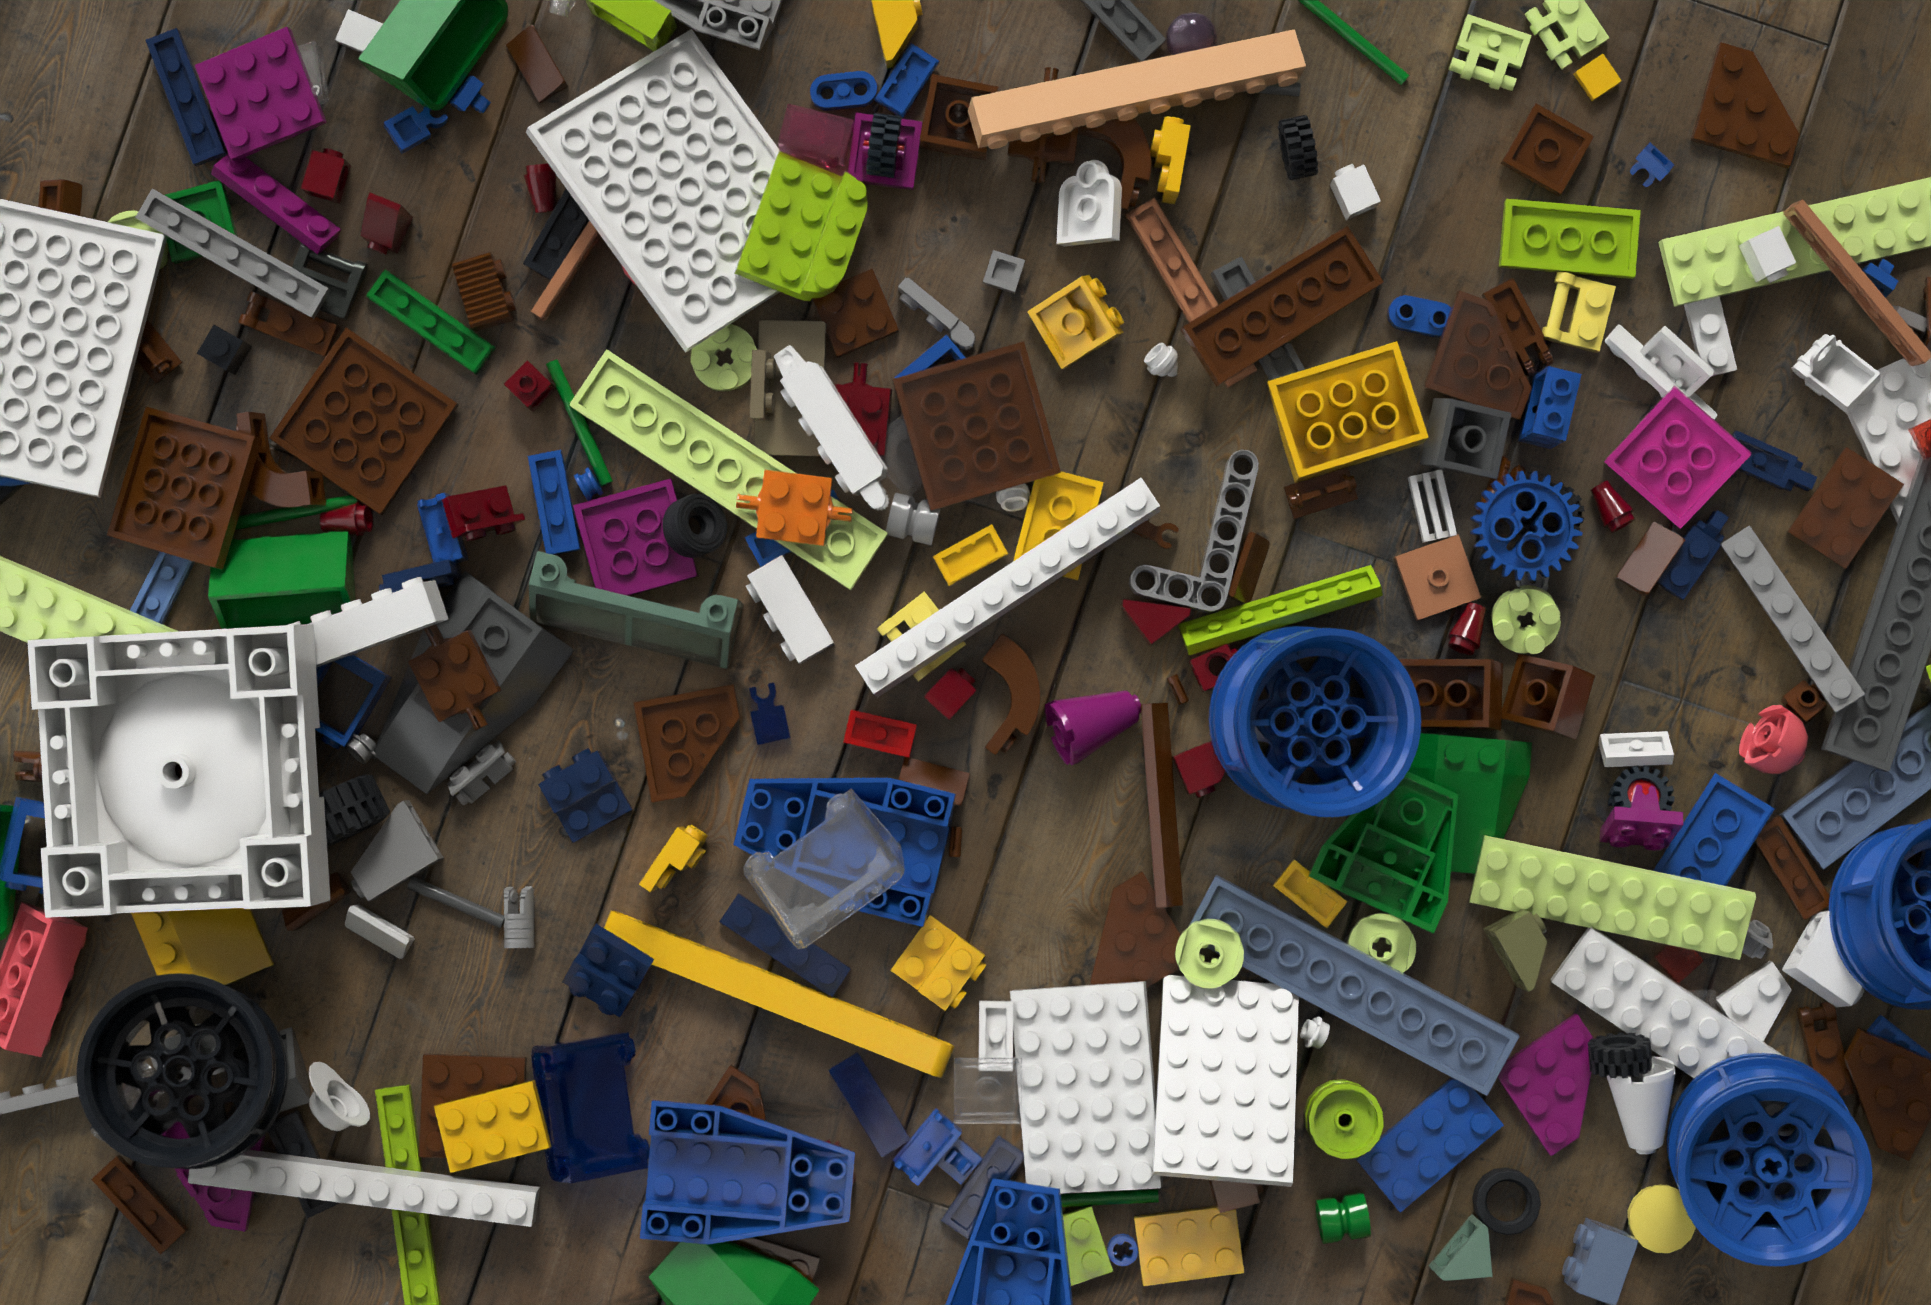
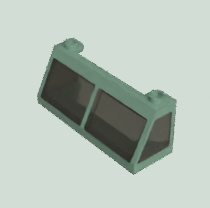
M537 551L529 581L530 619L535 623L728 669L744 605L738 599L722 595H712L704 600L699 613L577 584L576 580L567 576V567L564 560L556 555Z

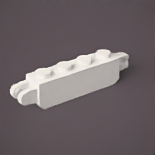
M791 345L785 347L774 355L783 376L780 380L784 386V389L780 391L783 398L791 408L796 405L803 417L798 419L808 436L814 434L821 445L817 447V450L827 465L832 462L839 474L835 478L845 493L851 491L856 496L861 494L864 500L868 502V505L871 506L870 508L877 509V511L886 510V507H889L890 499L888 498L889 495H886L887 492L880 481L886 478L887 466L824 368L819 366L818 363L806 362Z

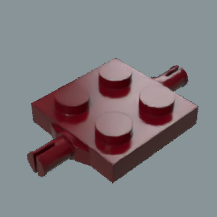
M855 362L853 382L834 385L879 456L886 457L893 390L891 388L872 387L866 384L868 364Z

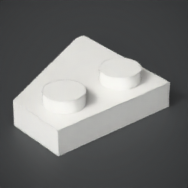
M1768 961L1718 995L1714 1000L1727 1018L1761 1041H1764L1792 989L1774 963Z

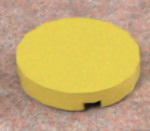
M1659 1184L1642 1189L1632 1199L1627 1211L1628 1225L1632 1237L1637 1239L1642 1247L1655 1253H1671L1682 1249L1691 1240L1696 1229L1683 1205L1679 1189L1670 1185Z

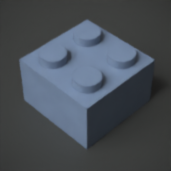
M1586 1217L1584 1224H1579L1576 1228L1573 1243L1576 1244L1573 1255L1572 1257L1568 1256L1564 1262L1562 1275L1565 1276L1564 1282L1577 1293L1610 1305H1616L1638 1240L1623 1230Z

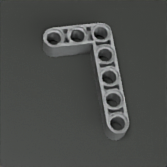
M1242 449L1238 450L1230 456L1226 463L1199 577L1151 565H1142L1137 567L1129 577V586L1135 595L1205 613H1213L1224 606L1258 472L1259 462L1253 452ZM1237 458L1247 459L1251 465L1249 474H1238L1233 467L1234 460ZM1236 490L1242 495L1243 503L1240 507L1233 508L1226 503L1225 495L1228 491ZM1229 523L1234 527L1235 536L1232 540H1223L1219 537L1217 533L1219 524ZM1220 555L1224 557L1227 562V569L1224 573H1215L1211 570L1209 561L1212 556ZM1147 572L1151 574L1154 579V585L1151 589L1142 590L1136 585L1135 579L1138 573ZM1180 580L1186 585L1187 589L1184 597L1175 598L1169 593L1168 587L1171 581ZM1213 588L1218 592L1219 602L1217 605H1205L1201 598L1204 589Z

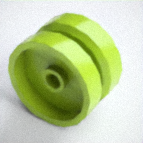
M1346 1079L1330 1080L1318 1086L1308 1097L1303 1112L1304 1125L1311 1140L1328 1155L1340 1159L1358 1158L1369 1152L1379 1141L1384 1127L1383 1111L1377 1099L1360 1084ZM1342 1114L1350 1115V1117L1345 1119L1346 1124L1341 1126L1339 1117Z

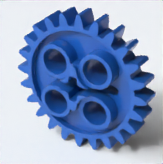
M1523 471L1517 472L1516 481L1509 474L1503 476L1505 486L1496 480L1492 482L1491 485L1494 493L1487 490L1481 493L1487 502H1477L1474 504L1481 511V515H1474L1470 518L1473 522L1479 523V528L1470 531V534L1480 535L1481 538L1473 546L1474 548L1484 547L1486 550L1480 559L1484 560L1491 557L1493 559L1490 566L1491 570L1501 565L1503 567L1502 577H1507L1511 571H1514L1515 581H1520L1524 573H1527L1529 581H1535L1537 571H1539L1543 578L1549 577V566L1556 572L1560 571L1562 568L1558 561L1559 559L1565 562L1572 560L1566 552L1567 549L1577 550L1579 548L1576 543L1571 541L1572 537H1579L1583 534L1581 531L1574 529V525L1582 522L1583 518L1573 517L1572 512L1580 507L1579 504L1569 505L1567 503L1573 493L1569 492L1562 495L1560 493L1563 486L1562 482L1557 483L1553 487L1550 486L1551 475H1547L1542 481H1538L1537 471H1533L1528 480H1526ZM1519 493L1526 494L1530 498L1531 507L1528 511H1522L1517 507L1516 497ZM1545 502L1546 507L1530 524L1533 532L1528 531L1522 534L1512 550H1508V543L1523 527L1520 521L1531 518L1540 503ZM1545 515H1552L1557 519L1558 528L1554 533L1546 531L1542 523ZM1498 520H1504L1509 524L1510 533L1508 537L1502 538L1496 534L1494 528ZM1525 541H1530L1536 546L1537 554L1533 559H1528L1522 554L1521 547Z

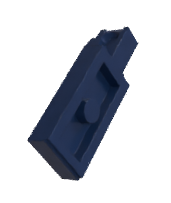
M1735 430L1732 433V436L1751 452V456L1737 469L1738 471L1781 490L1792 491L1793 486L1805 491L1812 490L1817 476L1801 470L1803 463L1797 460L1798 457Z
M1717 510L1712 512L1705 523L1699 519L1695 525L1691 526L1683 537L1686 539L1656 584L1678 599L1684 600L1722 545L1720 543L1723 541L1724 536L1719 532L1729 517Z

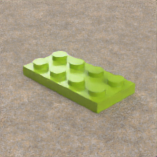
M1506 199L1503 209L1499 267L1633 279L1636 275L1641 210Z

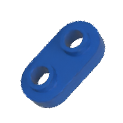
M865 71L826 74L817 77L810 87V95L814 105L825 111L865 107L875 100L877 96V83L874 77ZM859 85L867 88V92L862 96L854 92L855 88ZM830 89L834 92V95L830 99H824L821 96L822 91Z
M1403 295L1394 299L1389 305L1387 318L1389 323L1398 330L1430 337H1441L1451 307L1442 302ZM1403 306L1409 307L1411 316L1408 318L1403 317L1400 314V308ZM1436 313L1442 314L1444 323L1441 325L1436 324L1433 321V315Z

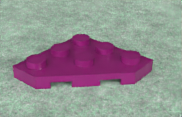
M1573 1014L1507 1059L1497 1077L1550 1156L1579 1138L1591 1076L1588 1042H1590L1593 1036L1578 1014Z
M176 1122L163 1134V1136L173 1139L190 1138L180 1122ZM265 1135L249 1150L263 1151ZM174 1168L178 1173L176 1174L190 1196L194 1197L205 1213L203 1215L211 1226L243 1232L248 1230L255 1192L188 1183L189 1169Z

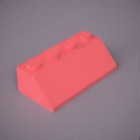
M21 902L0 959V1047L8 1051L42 1057L43 1051L51 1039V1029L56 1015L61 1011L67 985L73 978L77 957L85 945L87 927L67 917L45 918V909Z

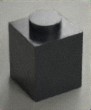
M213 325L197 354L236 375L252 346L220 327Z

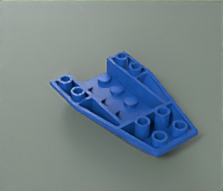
M893 778L749 779L733 845L857 911L924 927L935 893L951 828L956 794Z
M652 1100L649 1126L651 1143L646 1200L642 1207L640 1239L709 1245L849 1222L855 1161L854 1151L723 1106Z
M996 1178L992 1179L945 1305H1073L1060 1188Z

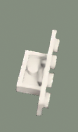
M1619 324L1605 339V343L1610 347L1612 353L1627 362L1635 370L1638 377L1650 383L1662 398L1675 385L1711 418L1715 419L1717 417V413L1694 393L1715 371L1666 326L1644 346Z

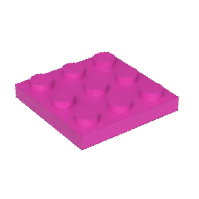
M1674 385L1604 462L1681 529L1751 456V452Z

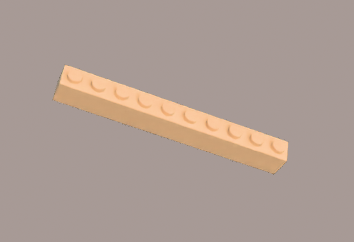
M1295 29L971 97L968 114L978 148L988 146L990 149H997L1007 145L1010 141L1019 139L1022 142H1030L1047 133L1054 132L1055 135L1066 134L1075 127L1086 125L1087 128H1095L1113 119L1128 121L1141 113L1151 111L1152 114H1160L1178 105L1193 107L1206 99L1225 100L1232 97L1235 93L1244 91L1254 94L1274 84H1279L1280 87L1290 86L1300 79L1306 64Z

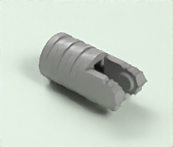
M525 886V888L521 889L520 914H518L517 889L513 887H506L504 889V948H535L534 889L532 886Z

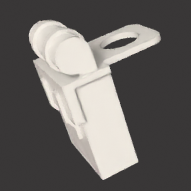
M1824 334L1812 344L1813 346L1804 355L1797 359L1798 362L1792 367V370L1800 378H1805L1806 386L1819 396H1825L1848 414L1880 381V373L1843 345L1840 339L1836 341V336Z

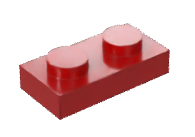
M850 710L843 743L909 758L917 725Z

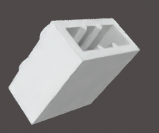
M1829 911L1814 914L1787 959L1782 971L1833 1004L1836 1008L1852 1006L1861 999L1864 988L1849 973L1837 952L1830 928Z

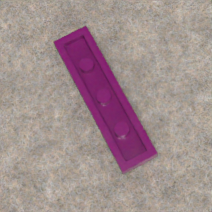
M227 154L213 166L211 174L317 255L338 238L341 231L339 227L248 158L244 157L233 161L230 159L229 154Z

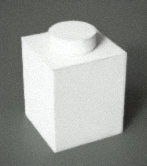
M1353 164L1337 170L1335 172L1336 177L1329 184L1346 221L1376 208L1381 202L1365 165L1355 168Z
M1779 226L1739 245L1755 282L1767 278L1769 283H1772L1788 275L1786 268L1796 263Z

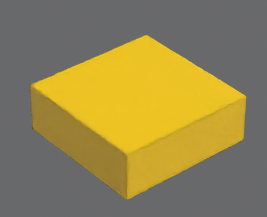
M1601 54L1573 74L1591 101H1594L1622 81L1604 54Z

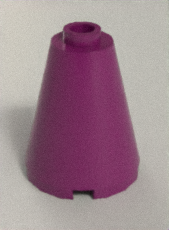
M1127 690L1053 700L1044 706L1047 727L1053 725L1055 736L1051 737V740L1059 756L1067 765L1078 764L1139 721V714L1141 713V703L1135 694L1131 695Z

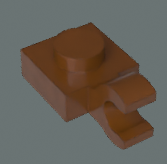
M1148 519L1130 531L1147 540L1154 541L1159 547L1168 550L1172 545L1162 539V533L1170 530L1177 534L1179 528L1172 523L1155 526Z

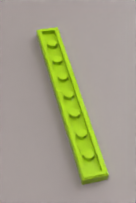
M411 1084L376 1089L375 1094L385 1166L388 1168L423 1172L421 1157H419V1140ZM391 1209L404 1304L441 1305L429 1214Z

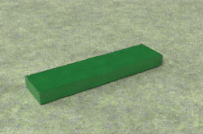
M386 269L366 295L372 302L475 375L478 374L496 349L489 342Z

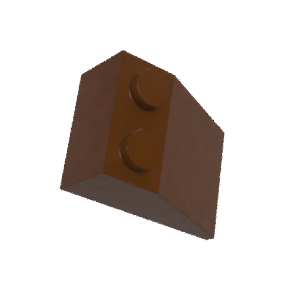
M1398 659L1407 670L1415 686L1421 710V728L1501 731L1503 663L1492 659Z

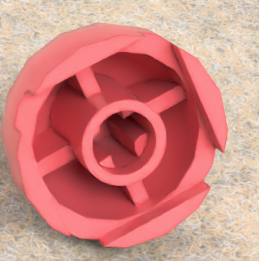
M1772 705L1763 709L1758 714L1762 718L1758 721L1755 728L1752 723H1749L1740 740L1739 753L1740 756L1745 758L1744 762L1754 769L1765 774H1781L1802 762L1807 749L1808 734L1803 722L1782 705Z

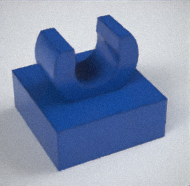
M468 76L449 103L459 111H465L470 105L479 113H484L491 102L478 93L484 83L474 76Z
M1650 142L1635 158L1638 162L1633 165L1630 173L1634 175L1639 169H1646L1649 173V178L1642 185L1648 187L1656 178L1661 181L1670 172L1674 164Z
M1884 258L1880 261L1878 267L1870 262L1862 270L1885 298L1895 289L1898 280L1890 275L1894 265Z
M958 1138L938 1161L937 1165L961 1185L982 1161L983 1157L961 1138Z

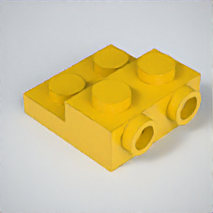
M1164 117L1161 130L1154 131L1150 148L1151 157H1155L1154 167L1162 169L1157 187V192L1163 193L1161 202L1174 205L1180 190L1191 125L1184 124L1183 119L1176 117Z
M1090 275L1081 276L1027 311L1061 369L1067 368L1090 352L1101 348L1124 333L1120 327L1124 324L1121 314L1115 307L1109 309L1103 299L1107 294L1103 284L1098 278L1092 280Z
M692 824L688 825L687 828L684 826L677 827L639 885L649 892L655 891L658 888L662 890L676 873V871L671 869L672 866L680 871L686 870L688 867L691 869L695 868L706 852L701 847L708 835Z
M930 915L925 921L924 927L919 929L890 971L946 1011L949 1005L955 1009L967 992L962 987L967 980L971 978L976 981L986 967V964L982 962L985 954Z

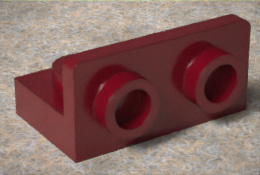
M506 485L447 496L442 499L453 539L466 536L467 541H473L486 537V532L495 530L496 535L507 534L515 531V525L525 520L524 513L514 514Z

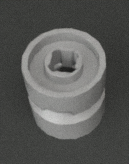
M895 493L886 527L887 535L900 539L910 535L913 542L932 546L941 508L930 510L925 499L915 503L914 497Z

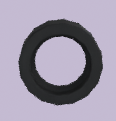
M1507 1167L1493 1169L1484 1174L1475 1185L1472 1197L1474 1211L1480 1221L1494 1232L1504 1235L1520 1234L1530 1228L1537 1219L1541 1206L1539 1191L1533 1181L1520 1171ZM1499 1182H1514L1523 1189L1526 1195L1525 1210L1518 1218L1512 1221L1496 1219L1487 1208L1488 1192Z

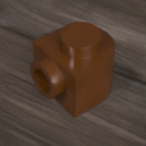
M1805 680L1791 689L1781 700L1783 706L1795 714L1803 722L1804 726L1827 706L1824 702L1825 698L1815 684L1809 686Z

